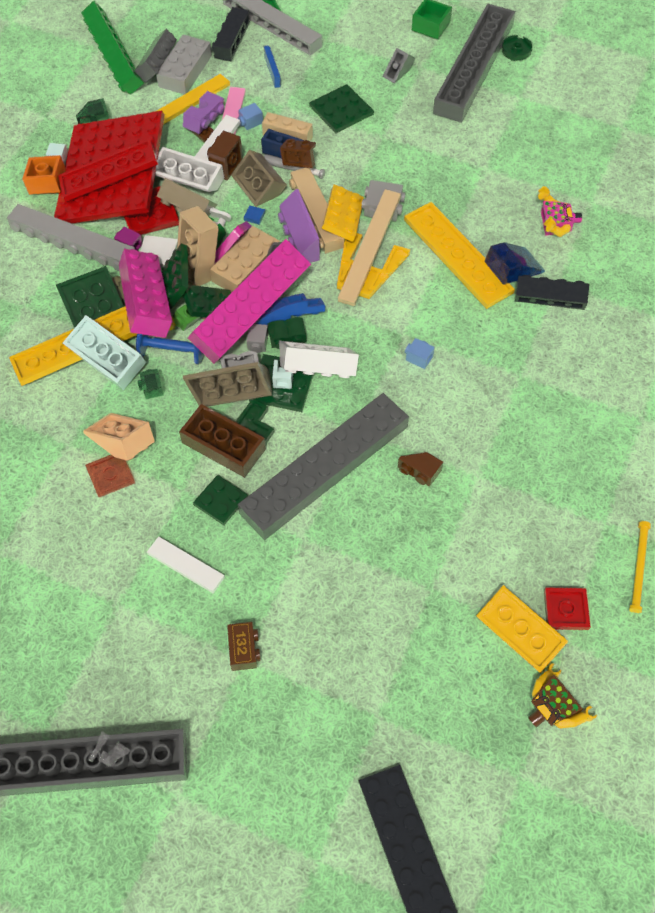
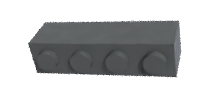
M167 28L154 39L134 70L145 83L157 74L177 41Z

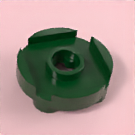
M518 35L505 38L502 44V53L511 61L524 60L532 52V42L524 36L523 39L518 38Z

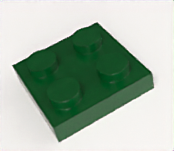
M217 474L195 499L193 505L222 525H225L238 510V504L247 498L248 494Z

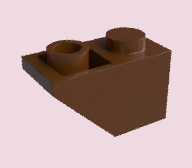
M424 452L400 456L397 467L404 475H411L419 484H426L430 487L442 471L444 462L430 453Z

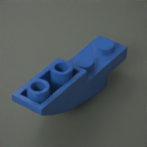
M304 293L291 295L276 300L260 316L255 324L267 325V323L272 321L287 320L291 316H302L309 313L318 314L325 312V304L321 298L307 299Z

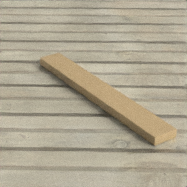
M384 190L338 296V302L355 306L401 198L400 193Z

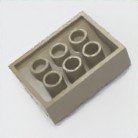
M259 362L183 375V380L199 406L203 404L209 407L272 395L271 376L267 367Z

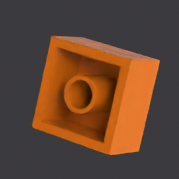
M61 155L29 157L22 178L29 194L61 192L58 175L65 173L66 170Z

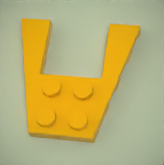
M356 233L353 242L347 239L344 241L337 281V289L339 290L342 289L354 262L352 258L362 241V234ZM394 245L382 269L371 266L359 296L370 299L410 255V249Z

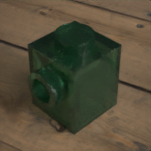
M158 368L139 372L141 380H137L140 391L143 390L145 399L164 396Z

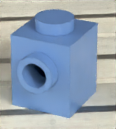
M255 103L238 110L240 126H244L246 130L262 124L263 112Z
M415 338L412 344L409 343L405 349L406 361L425 369L433 358L435 347Z

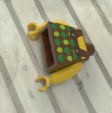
M550 664L548 670L536 679L531 702L537 710L528 717L536 728L545 720L552 727L556 726L560 729L572 728L586 721H592L597 717V714L595 716L588 714V710L592 709V706H588L583 710V707L558 679L561 669L559 672H553L552 668L555 664Z

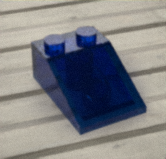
M506 242L490 246L485 258V263L503 285L517 281L518 276L530 275L532 277L545 272L526 247Z

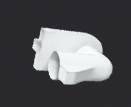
M214 207L210 208L211 216L219 218L218 222H215L217 225L220 223L224 227L226 221H231L232 217L228 213L217 210Z

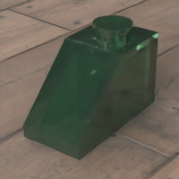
M104 98L88 101L76 115L78 124L109 119Z

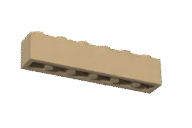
M310 168L290 172V188L298 189L318 234L319 248L323 249L325 254L343 249L344 238L321 229L327 202Z

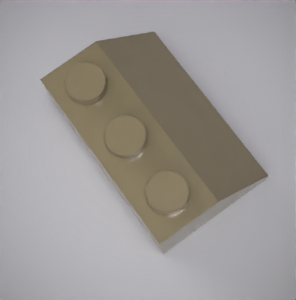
M252 150L247 152L231 175L255 207L278 197L287 186L266 158Z
M167 178L164 179L157 194V197L161 198L160 202L168 206L170 204L175 205V210L179 212L198 206L209 216L210 208H216L218 205Z

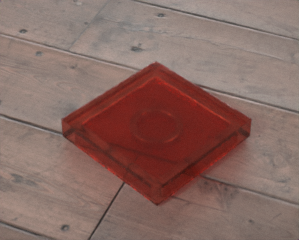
M108 455L85 465L99 498L135 483L126 460L116 458L113 455Z

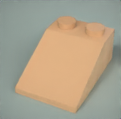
M109 413L83 431L86 436L111 455L127 461L133 459L135 455L147 449L149 445L155 442L149 422L114 413Z

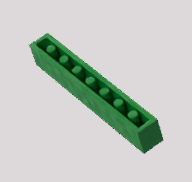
M93 0L81 12L84 17L83 21L89 27V32L94 36L93 40L99 45L98 49L103 53L102 57L109 64L108 68L114 73L113 77L119 83L118 87L123 92L126 91L129 94H133L144 82L134 72L136 67L104 9Z

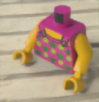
M546 186L538 190L540 193L538 198L540 200L544 199L541 216L545 236L556 235L557 237H562L572 231L574 223L582 222V213H573L570 203L555 200L550 195V191Z

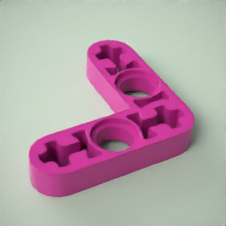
M245 221L230 233L216 250L214 265L252 225Z

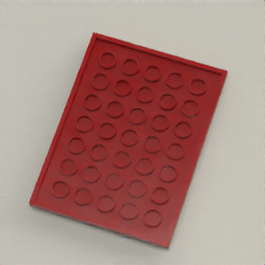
M153 111L74 125L65 164V172L148 138L152 141L156 158L158 159L165 116L163 111ZM157 165L67 202L64 200L61 191L58 196L54 217L72 224L148 213Z

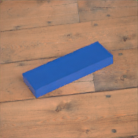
M269 45L264 46V58L274 87H281L280 74Z

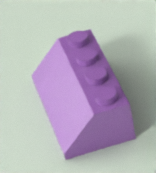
M296 189L280 204L278 220L280 223H283L284 235H288V241L312 263L320 260L319 237L301 194Z

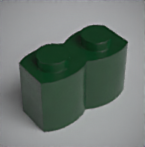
M293 317L287 320H276L267 323L271 348L279 349L280 341L307 342L302 317Z

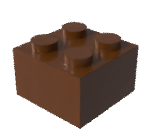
M223 130L216 137L213 145L208 148L207 156L209 161L222 165L224 180L226 181L229 180L234 170L242 161L243 156L241 136Z

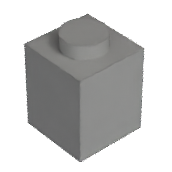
M253 324L249 328L247 336L248 351L266 352L268 325Z

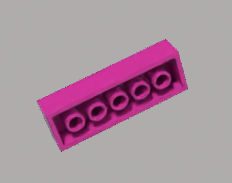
M124 249L118 266L130 332L166 338L172 318L158 255L150 252H140L135 249Z

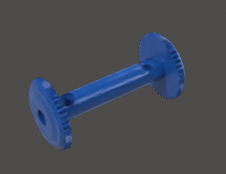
M137 334L136 351L142 357L146 353L147 346H150L152 348L180 352L191 351L194 353L195 364L202 362L204 354L193 343L157 337L150 338L149 335Z

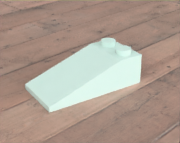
M87 315L63 342L66 347L122 390L128 386L146 364L141 354Z

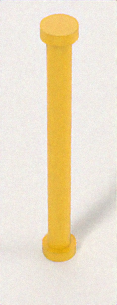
M640 521L638 524L640 534L632 605L629 606V611L634 613H642L640 604L648 530L651 528V523L647 521Z

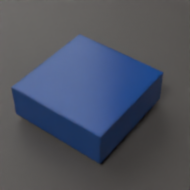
M249 205L244 215V221L260 225L265 209Z

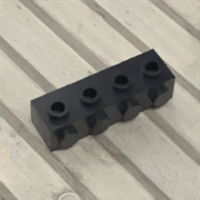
M232 7L230 12L227 13L226 20L222 23L215 42L212 43L214 58L232 61L250 24L249 10Z
M530 275L518 276L514 302L585 310L588 304L590 284L583 281L570 282L565 279L552 280L548 277L534 278Z

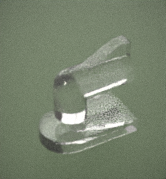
M103 731L101 732L96 748L88 759L89 761L93 762L109 740L110 735ZM117 742L110 754L105 751L102 752L99 761L108 767H112L118 759L127 755L130 750Z

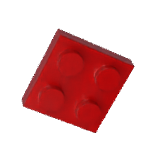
M586 588L544 589L546 622L555 630H589L591 628Z

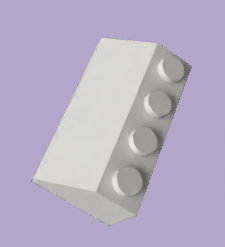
M162 147L158 154L156 176L207 192L218 190L224 180L223 168L220 164Z
M287 341L279 342L280 366L285 369V372L296 373V371H303L307 375H314V372L321 373L322 376L331 377L332 374H338L341 378L356 376L359 354L350 348Z

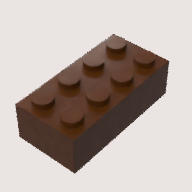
M200 404L179 431L181 442L184 445L244 478L266 450L264 437L203 404Z

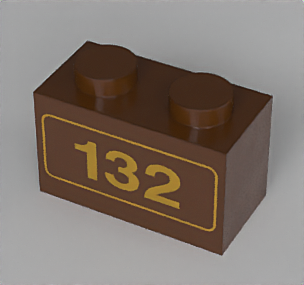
M252 622L228 624L231 670L238 671L257 668V662L261 661L260 650L255 649V641H259L258 629L253 628Z

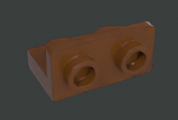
M286 140L280 147L283 165L313 168L315 166L313 149L316 147V142H310L309 140Z

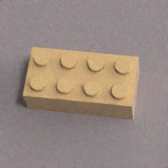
M198 206L180 212L177 248L181 243L188 246V280L196 286L212 281L210 269L214 266L216 258L215 253L219 231L217 224Z
M252 226L210 269L212 282L224 289L230 290L232 293L267 258L270 246L274 242L280 241Z

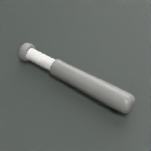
M268 154L264 155L270 165L292 171L304 168L284 166L282 158ZM310 168L313 175L323 179L325 175L324 169Z

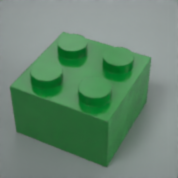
M423 0L412 16L411 30L439 39L451 22L452 7L434 0Z

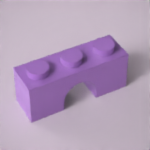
M207 91L200 97L199 108L191 106L184 112L183 127L200 134L211 122L215 121L219 114L223 113L224 98Z

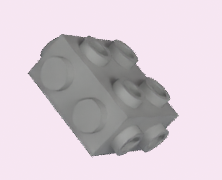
M370 180L369 187L366 186L365 189L366 199L362 200L361 208L364 209V216L373 218L383 192L386 189L401 194L391 219L392 221H397L398 214L401 215L403 205H401V202L405 200L406 192H403V185Z

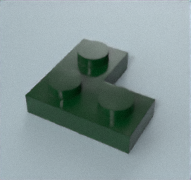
M251 399L235 422L264 437L265 445L274 433V428L261 422L268 412V406Z

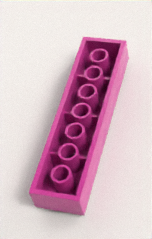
M285 239L189 335L188 339L215 364L296 281L311 263Z

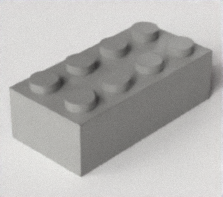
M182 35L156 74L158 87L181 94L188 93L212 57L210 42Z

